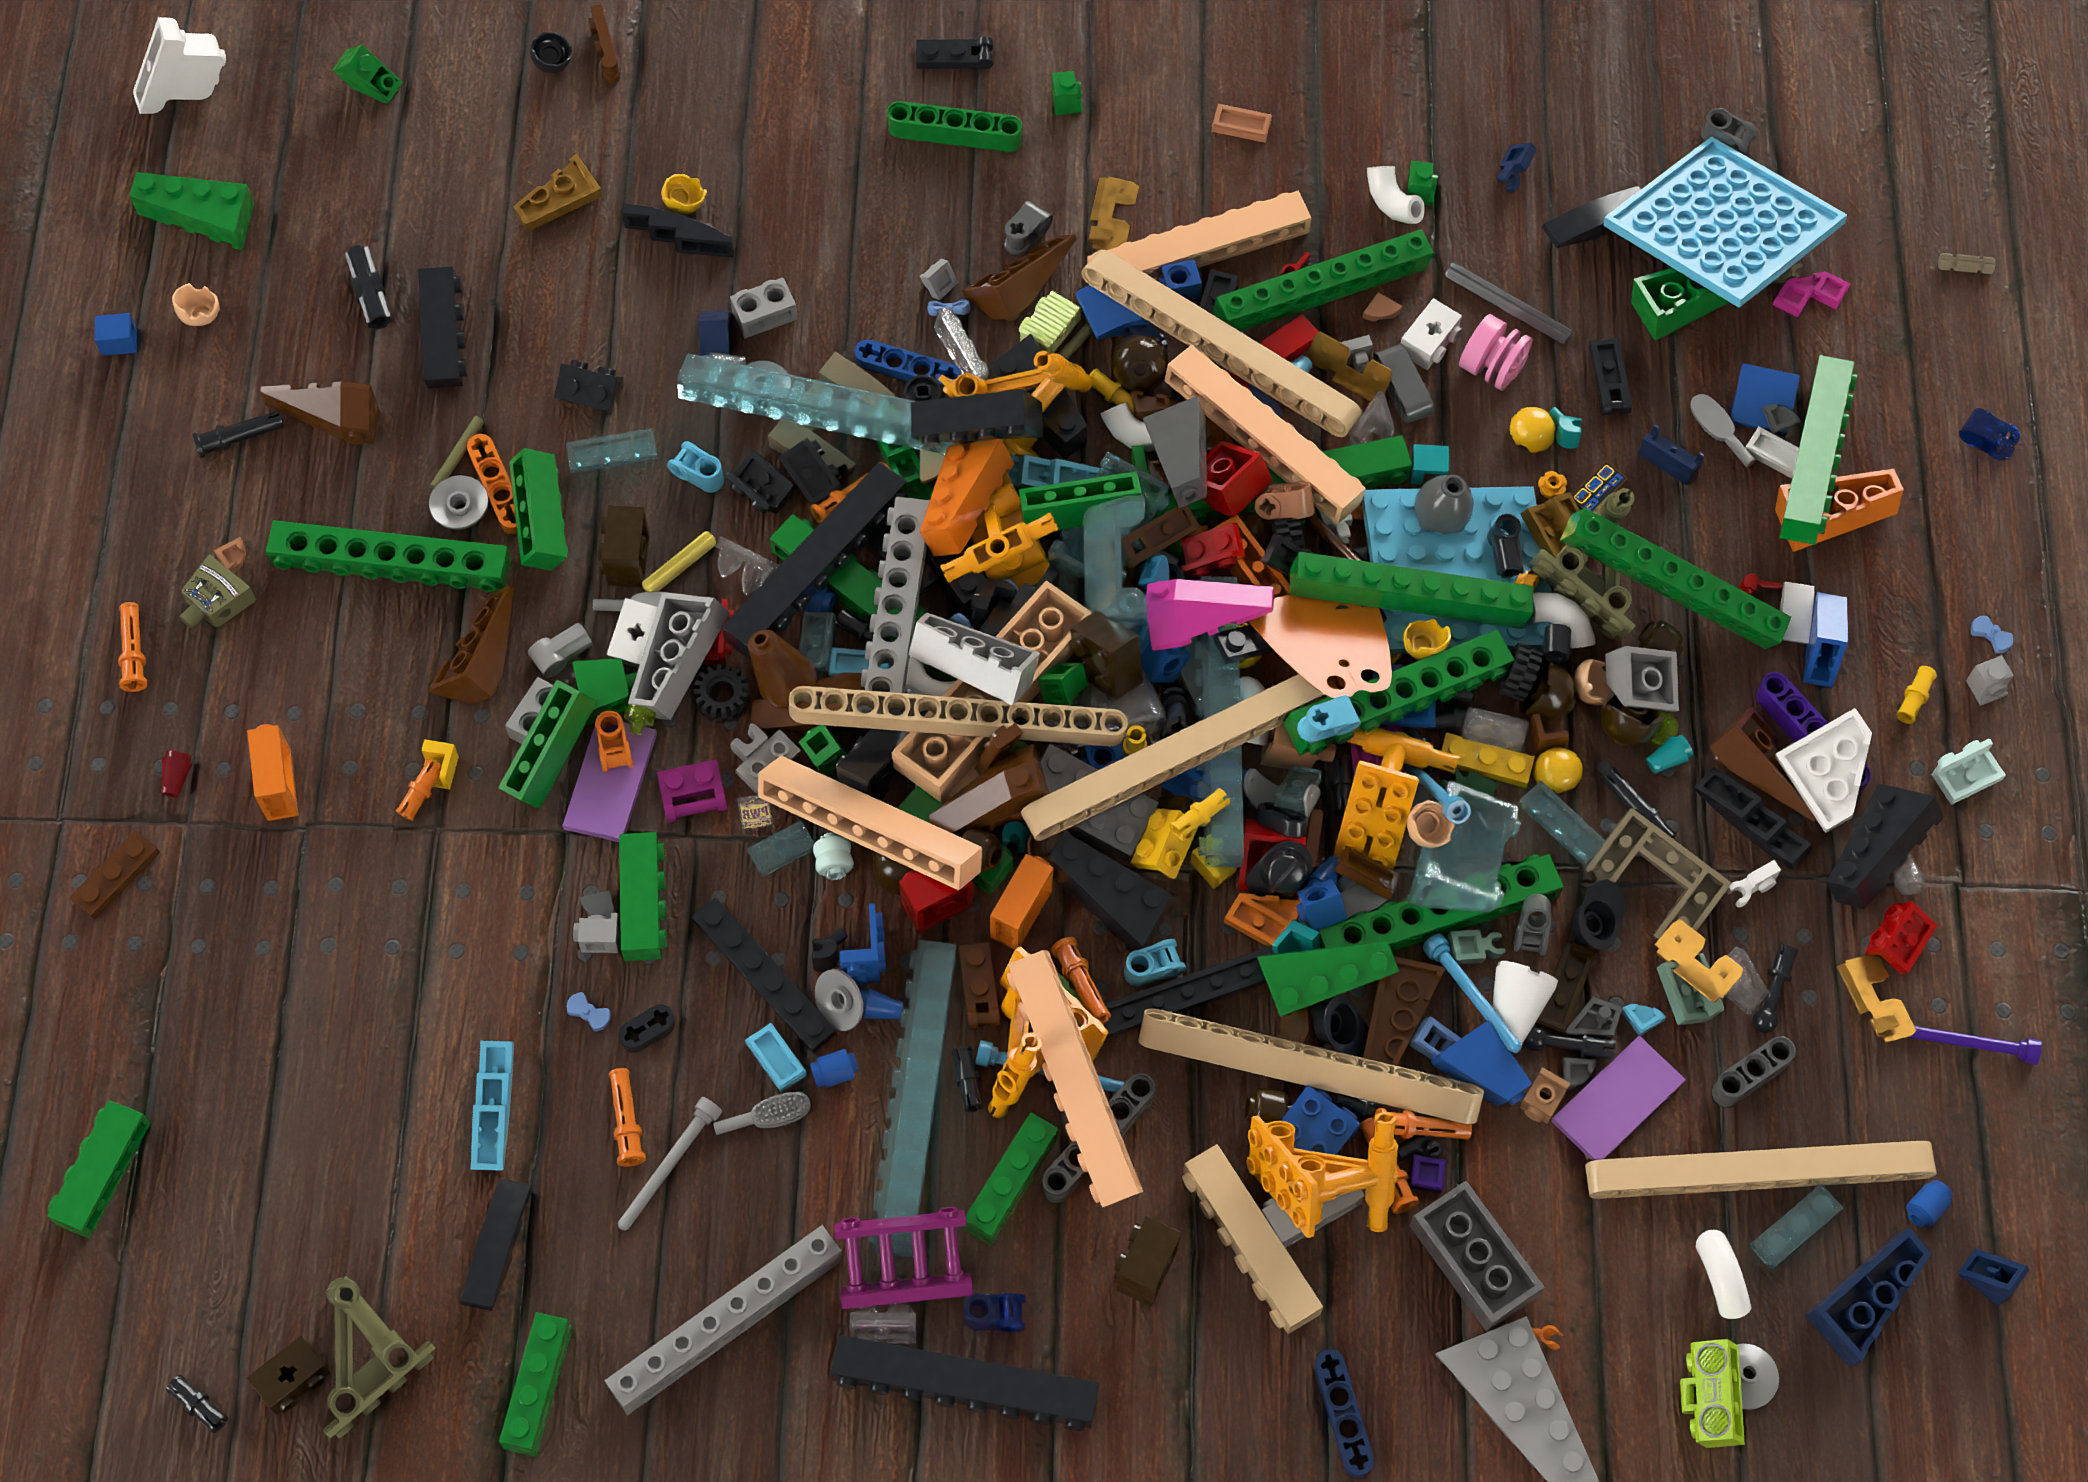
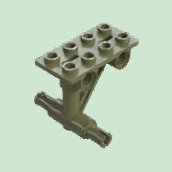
M1622 488L1617 492L1609 494L1593 512L1620 526V521L1631 509L1635 498L1634 494L1631 492L1628 495L1629 489ZM1565 545L1554 558L1547 551L1541 549L1527 564V567L1531 569V573L1539 576L1538 581L1547 582L1554 588V593L1575 601L1588 615L1589 620L1592 619L1598 624L1602 634L1613 640L1615 638L1617 641H1620L1633 630L1636 625L1623 615L1630 607L1632 598L1630 592L1620 586L1619 572L1602 564V579H1600L1585 566L1588 556L1581 553L1580 550Z
M347 1276L333 1280L326 1292L327 1298L334 1305L335 1388L330 1391L327 1401L330 1410L337 1418L323 1429L329 1439L334 1435L338 1438L344 1436L354 1427L352 1420L362 1412L366 1416L381 1403L378 1397L387 1390L393 1393L408 1380L404 1375L413 1367L420 1370L434 1358L431 1352L435 1349L431 1342L426 1341L417 1350L413 1351L394 1329L390 1330L360 1295L357 1283L350 1280ZM352 1323L372 1345L370 1349L375 1354L354 1374ZM395 1348H402L405 1352L404 1360L398 1365H391L389 1362L390 1352ZM343 1393L351 1394L353 1398L351 1406L346 1410L337 1409L335 1405L337 1397Z

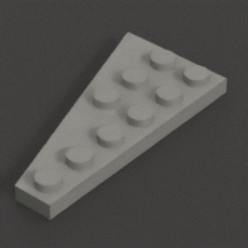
M1527 1316L1435 1354L1547 1482H1599Z

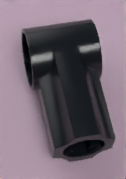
M1502 514L1499 516L1487 533L1488 542L1493 547L1496 573L1502 578H1512L1524 572L1519 541L1521 523L1512 514ZM1500 529L1505 530L1508 535L1502 533Z
M1550 624L1545 627L1544 640L1540 647V651H1542L1541 663L1543 661H1551L1562 667L1564 662L1570 659L1572 633L1570 627L1562 624Z

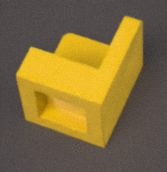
M424 739L421 751L425 758V763L427 759H430L433 763L436 762L442 766L439 778L433 787L450 790L459 758L455 745Z
M1216 833L1192 851L1190 861L1213 889L1234 875L1237 870L1235 865L1222 852L1224 842Z

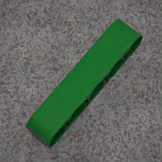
M896 101L887 109L888 131L896 138L1004 152H1014L1022 145V122L1013 115Z

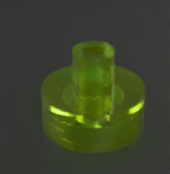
M627 705L624 719L631 723L629 732L635 735H641L643 727H653L656 713L653 710L639 705Z
M1659 712L1657 714L1659 716L1663 714L1664 718L1658 732L1651 741L1663 745L1671 736H1676L1678 722L1671 714Z

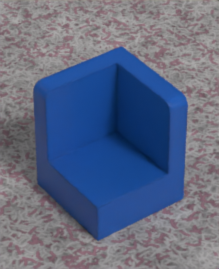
M130 313L95 317V343L101 355L137 353V327Z

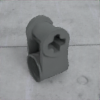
M1714 108L1706 117L1701 129V136L1704 141L1712 136L1741 154L1746 155L1748 145L1758 136V130L1752 123L1740 119L1727 110Z
M1031 201L1025 202L1005 225V234L1007 236L1005 239L1006 251L1016 256L1025 254L1049 230L1053 222V215Z
M1532 894L1524 900L1519 924H1517L1513 952L1525 950L1537 952L1539 956L1545 957L1551 925V903L1544 895ZM1539 911L1543 914L1539 916H1534L1531 913Z

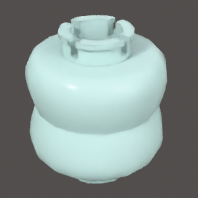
M833 832L824 834V836L820 837V840L814 843L815 868L820 875L826 876L827 879L838 880L845 877L846 873L852 870L854 861L850 854L851 843L849 840Z

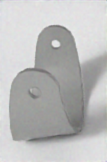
M1253 768L1247 771L1243 783L1247 798L1257 810L1260 803L1272 802L1309 817L1321 795L1320 789L1314 784L1308 786L1305 795L1286 790L1267 780Z

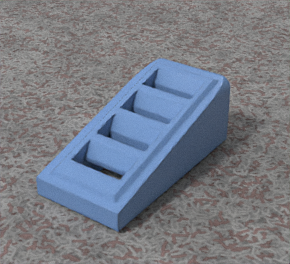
M1430 1016L1421 1021L1409 1042V1046L1427 1058L1432 1059L1461 1038ZM1430 1031L1433 1035L1427 1043L1424 1039ZM1442 1038L1444 1042L1440 1049H1435L1434 1047L1439 1039Z

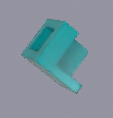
M1414 444L1411 454L1410 484L1422 485L1425 474H1448L1449 446Z
M1295 920L1287 926L1272 944L1273 954L1321 948L1319 932Z

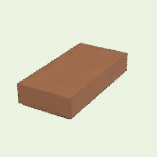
M1218 104L1211 132L1266 143L1272 115Z

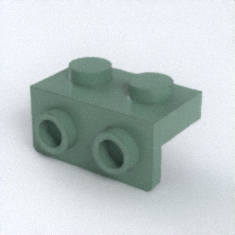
M1703 953L1697 954L1695 959L1710 969ZM1666 962L1657 967L1677 1025L1707 1022L1724 1011L1721 997L1715 1003L1711 1002L1672 971L1680 965L1677 962Z

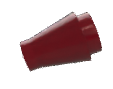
M174 750L166 751V756L162 757V788L160 792L162 795L179 797L180 790L193 765L190 762L191 755Z

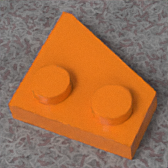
M1239 893L1225 916L1224 923L1272 949V944L1293 920L1297 921L1299 918L1296 910V905L1300 904L1299 897L1297 900L1279 899V896L1273 895L1258 897L1255 894Z

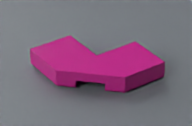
M1826 271L1814 273L1813 276L1804 278H1789L1776 296L1773 305L1799 317L1811 297L1836 310L1848 291L1850 283Z

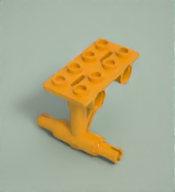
M1040 351L1034 357V365L1038 369L990 380H983L971 373H963L955 381L944 375L938 378L945 385L942 390L949 397L1037 387L1031 395L1042 402V413L1064 387L1069 390L1078 389L1080 392H1087L1093 385L1092 378L1086 374L1083 367L1069 362L1057 353L1049 354L1046 351ZM1038 438L1002 439L1008 452L1013 456L1029 455L1040 458L1031 449Z
M1007 471L1002 476L1004 482L999 491L994 490L988 499L990 506L987 511L983 512L976 519L978 526L972 534L975 545L967 548L964 551L965 555L941 565L942 571L945 572L944 576L949 583L971 571L974 573L985 571L990 579H1010L1020 590L1025 582L1032 586L1037 585L1048 567L1051 566L1039 538L1057 531V524L1054 523L1055 520L1051 513H1047V515L1027 525L1025 522L1023 523L1019 495Z
M1381 728L1366 734L1360 731L1355 733L1354 737L1347 742L1362 746V750H1365L1364 752L1381 756L1383 759L1380 766L1364 761L1358 762L1333 856L1339 858L1344 847L1348 846L1394 870L1419 782L1418 777L1401 772L1403 764L1422 769L1431 766L1454 774L1459 755L1434 749L1431 743L1409 737L1403 732H1391Z
M1019 946L1014 950L1008 964L1031 954ZM1008 965L1000 980V984L1007 990L1001 1009L1003 1014L1011 1019L1007 1059L1001 1071L998 1072L997 1080L992 1089L993 1099L988 1105L989 1113L993 1112L994 1108H996L992 1115L996 1118H1003L1007 1115L1010 1105L1015 1104L1019 1100L1028 1080L1043 1069L1042 1063H1045L1042 1051H1038L1041 1048V1039L1039 1038L1035 1044L1033 1043L1037 1035L1028 1033L1029 1020L1025 1021L1018 1006L1022 1000L1018 990L1013 991L1009 984L1007 973L1010 972ZM1064 989L1093 1063L1108 1035V1030L1100 1020L1094 1018L1081 1005L1077 998Z
M1380 1112L1375 1116V1135L1369 1142L1368 1160L1296 1149L1294 1148L1295 1128L1291 1123L1286 1121L1264 1123L1258 1115L1251 1117V1129L1248 1131L1250 1152L1246 1160L1248 1171L1257 1178L1264 1190L1269 1192L1279 1208L1286 1212L1292 1219L1295 1227L1299 1228L1307 1238L1314 1237L1315 1225L1322 1221L1323 1202L1334 1200L1337 1195L1365 1188V1201L1369 1205L1367 1227L1374 1232L1386 1231L1388 1229V1208L1394 1203L1395 1182L1398 1179L1396 1167L1398 1144L1394 1139L1396 1117L1388 1112Z

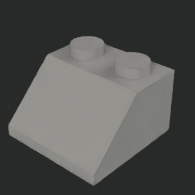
M1624 646L1605 654L1606 684L1625 707L1671 712L1679 711L1677 652Z

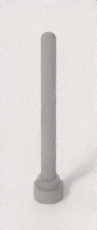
M703 1096L694 1107L696 1109L693 1114L695 1118L618 1221L619 1229L626 1231L631 1227L705 1124L709 1125L711 1121L715 1122L723 1111L715 1103Z

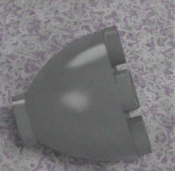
M1441 475L1427 481L1417 493L1414 503L1420 526L1424 530H1432L1442 534L1463 531L1471 519L1474 506L1470 488L1458 475Z

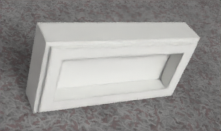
M1758 426L1745 448L1756 460L1792 479L1799 448Z

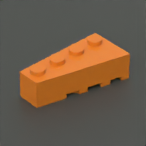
M1002 439L948 446L920 529V534L934 557L959 554L963 551L978 526L976 519L983 512L987 511L990 506L988 499L994 490L999 491L1004 482L1002 476L1005 471H1011L1015 463Z
M1888 469L1836 477L1833 492L1827 491V495H1832L1829 513H1822V516L1828 517L1825 533H1818L1816 543L1896 515L1900 506L1903 487L1895 470ZM1791 484L1780 485L1775 511L1781 525ZM1788 540L1793 552L1812 545Z

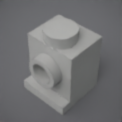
M2001 655L1976 665L1966 682L1979 705L1982 706L2007 696V685L2014 675Z
M611 913V919H607L602 915H591L588 918H580L579 923H574L573 940L578 942L582 953H619L621 922L618 913Z

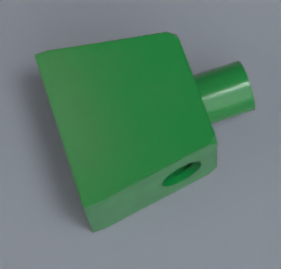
M622 659L572 662L578 691L598 701L586 722L587 725L595 723L597 717L602 712L614 711L619 714L632 708L628 704L629 692L632 691L637 672L625 674Z

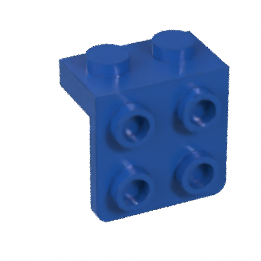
M875 903L869 904L871 949L839 951L841 970L852 977L858 988L865 987L868 983H881L880 972L886 971L882 912H876Z
M1308 1085L1281 1121L1291 1123L1295 1128L1294 1148L1337 1155L1349 1139L1352 1140L1358 1133L1360 1123L1357 1121L1358 1117L1347 1108L1342 1107L1340 1109L1331 1102L1332 1098L1321 1089L1317 1088L1314 1090Z

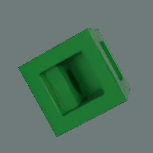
M1074 71L1052 73L1051 94L1055 116L1082 113L1081 82H1076Z
M1411 160L1406 195L1420 196L1424 205L1433 206L1438 175L1433 174L1434 163Z
M1057 663L1037 679L1045 704L1073 705L1072 699L1078 697L1079 692L1089 685L1082 663Z
M819 725L810 729L806 736L799 741L814 765L827 777H830L837 771L836 765L843 755L848 754L834 733L826 725Z

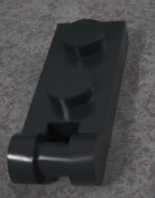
M982 36L978 39L916 40V69L991 68L993 66V55L991 54L993 39L988 36Z
M1619 338L1590 340L1588 347L1599 397L1600 414L1602 416L1611 415L1612 412L1620 411L1621 414L1631 413L1632 401ZM1618 394L1619 400H1611L1610 395Z

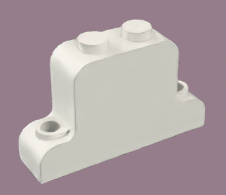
M158 17L133 90L140 114L157 113L163 109L165 102L171 99L201 100L208 98L212 94L215 85L219 82L220 70L226 63L225 51L219 49L214 35L185 33L184 30L179 29L175 19Z

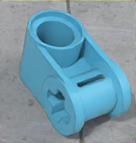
M683 442L681 445L682 450L675 459L668 461V469L678 478L690 482L705 492L714 493L719 491L724 485V475L720 461L693 443ZM707 473H714L713 475L706 476Z
M1342 695L1310 707L1306 716L1299 721L1297 730L1302 739L1312 743L1335 735L1349 733L1358 728L1361 722L1348 695Z
M1163 940L1152 946L1131 952L1127 957L1124 969V978L1131 986L1142 987L1156 981L1176 977L1185 972L1187 969L1186 965L1180 961L1175 949L1177 946L1176 940ZM1135 964H1140L1144 966L1147 971L1143 973L1135 972L1131 966Z

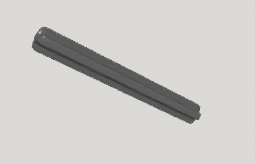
M1452 262L1447 268L1445 274L1447 278L1556 341L1565 344L1572 333L1570 328L1461 265Z

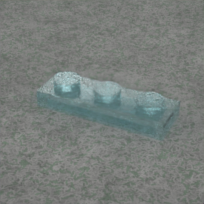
M653 428L566 443L571 474L658 459Z
M1542 781L1525 794L1518 803L1584 866L1591 862L1606 841Z
M1820 1184L1754 1240L1750 1247L1773 1270L1841 1212L1844 1207Z

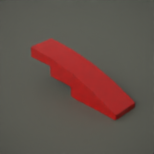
M1302 314L1259 344L1287 361L1292 362L1311 346L1314 336L1319 331ZM1226 369L1231 378L1242 387L1249 388L1248 382Z

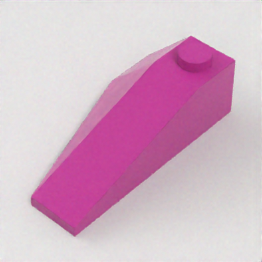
M1182 579L1158 581L1148 584L1145 606L1152 650L1182 647L1192 643V637L1208 632L1209 636L1219 633V627L1231 622L1240 625L1273 612V587Z

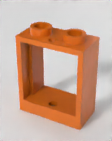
M263 724L256 727V729L247 730L254 796L266 819L271 821L298 816L291 749L278 725L273 726L271 724Z
M1025 854L990 914V938L1014 950L1022 945L1053 891L1054 867L1046 859L1040 856L1032 857Z

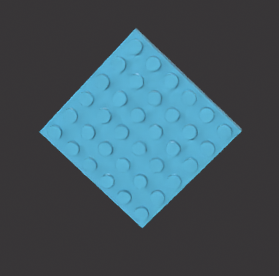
M1711 136L1608 214L1604 219V226L1740 308L1846 223L1847 214Z
M1534 486L1470 488L1474 500L1471 519L1463 531L1450 534H1442L1432 530L1427 531L1420 526L1414 508L1415 497L1420 489L1365 490L1361 503L1370 562L1515 583L1518 575L1512 578H1502L1497 575L1493 547L1487 539L1488 531L1502 514H1512L1521 523L1519 541L1524 567L1522 574L1527 570H1531L1527 567V564L1540 551L1520 515L1527 508L1537 505ZM1500 529L1502 533L1508 535L1505 530ZM1538 581L1534 593H1552L1551 586L1547 582ZM1383 609L1387 617L1386 622L1383 624L1387 634L1390 654H1408L1404 648L1402 635L1408 624L1417 620L1427 621L1436 619L1441 627L1449 626L1451 640L1447 649L1498 629L1509 651L1514 650L1517 643L1540 650L1544 640L1545 627L1553 624L1551 622L1533 624L1529 618L1523 629Z

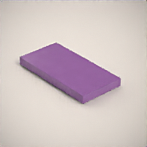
M623 722L634 767L622 766L609 769L607 773H603L598 751L599 742L596 726L594 727L563 822L564 830L619 842V834H626L657 736L655 729ZM609 725L604 729V732L612 733L618 726Z
M1638 1036L1552 1118L1551 1122L1592 1161L1606 1159L1686 1079L1642 1037Z

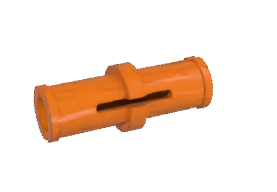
M430 759L426 760L416 780L409 783V791L395 810L398 814L407 817L410 821L414 820V816L426 798L429 799L432 795L430 791L439 778L441 765L436 762L433 763Z

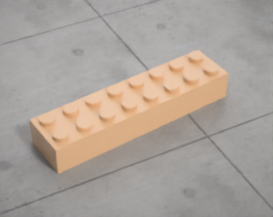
M1048 581L1043 583L996 636L997 638L1040 653L1032 685L1016 702L1030 703L1041 690L1037 679L1057 663H1065L1071 657L1073 650L1071 647L1070 627L1092 613ZM959 679L943 695L944 697L1003 701ZM928 711L924 717L931 718L934 716V713ZM959 712L950 715L955 720L966 718ZM992 715L981 717L988 723L996 721V718ZM910 732L892 752L893 767L936 800L942 802L980 759L978 755L985 749L984 745L991 738Z

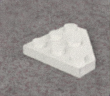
M1856 708L1775 755L1776 760L1825 833L1851 819L1856 805L1872 736L1871 730Z

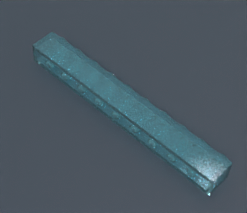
M687 353L677 377L678 398L790 421L829 431L851 434L857 437H865L914 449L940 453L942 455L946 454L948 446L965 444L941 442L938 446L927 447L912 438L910 402H916L912 400Z
M1201 576L1200 581L1237 584V577ZM1231 622L1219 627L1218 631L1237 628L1238 625ZM1208 632L1200 634V642H1195V660H1200L1201 669H1196L1195 687H1201V696H1196V715H1201L1202 720L1240 702L1239 661L1225 664L1213 640L1215 634L1209 636ZM1241 745L1197 766V770L1203 771V780H1198L1197 798L1204 800L1214 793L1215 790L1221 788L1227 794L1223 799L1229 798L1231 802L1229 806H1226L1210 818L1211 822L1205 826H1199L1204 827V837H1199L1198 854L1199 856H1204V867H1242L1244 858L1242 752Z
M919 940L918 949L911 951L910 968L914 969L913 980L907 979L905 998H910L909 1009H903L901 1016V1027L906 1029L904 1039L899 1038L897 1043L896 1057L901 1058L900 1069L894 1068L892 1076V1087L897 1089L895 1099H889L887 1118H892L891 1130L885 1129L882 1148L888 1150L886 1161L880 1160L878 1179L883 1180L882 1190L876 1191L874 1196L873 1210L878 1211L877 1219L919 1215L957 956L956 944ZM911 1232L891 1234L893 1255L913 1257ZM878 1235L869 1236L868 1241L874 1242V1252L880 1253Z

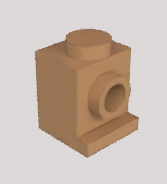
M1542 1067L1520 1108L1524 1110L1525 1115L1536 1122L1543 1121L1548 1124L1570 1083ZM1540 1092L1548 1096L1550 1099L1545 1100L1541 1098Z

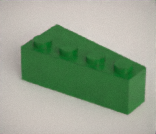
M140 172L135 174L129 195L138 215L169 226L172 224L184 228V231L192 234L197 232L209 236L210 240L218 243L223 241L232 244L233 248L241 251L255 204L247 184Z
M1674 268L1634 278L1631 304L1654 341L1729 303V301Z
M1387 940L1260 955L1257 957L1280 1017L1399 972Z

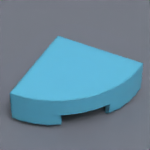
M1630 1004L1623 1007L1621 1011L1638 1036L1643 1035L1666 1019V1016L1658 1009L1644 1005Z

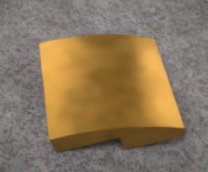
M1568 492L1552 497L1543 504L1527 508L1520 515L1539 549H1544L1555 558L1566 545L1560 542V539L1570 516L1580 509L1571 493Z

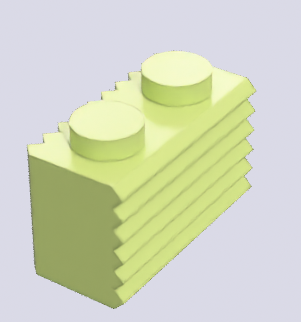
M1051 291L1047 298L1042 297L1038 301L1031 318L1026 317L1019 327L1020 341L1029 334H1032L1041 351H1046L1049 354L1055 353L1081 320V307Z

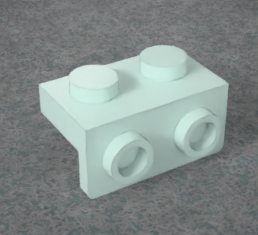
M1991 739L1981 743L1975 740L1966 745L1962 752L1956 755L1953 752L1948 753L1937 761L1938 765L1931 775L1951 805L2003 780L2006 776L1989 751L1993 745Z

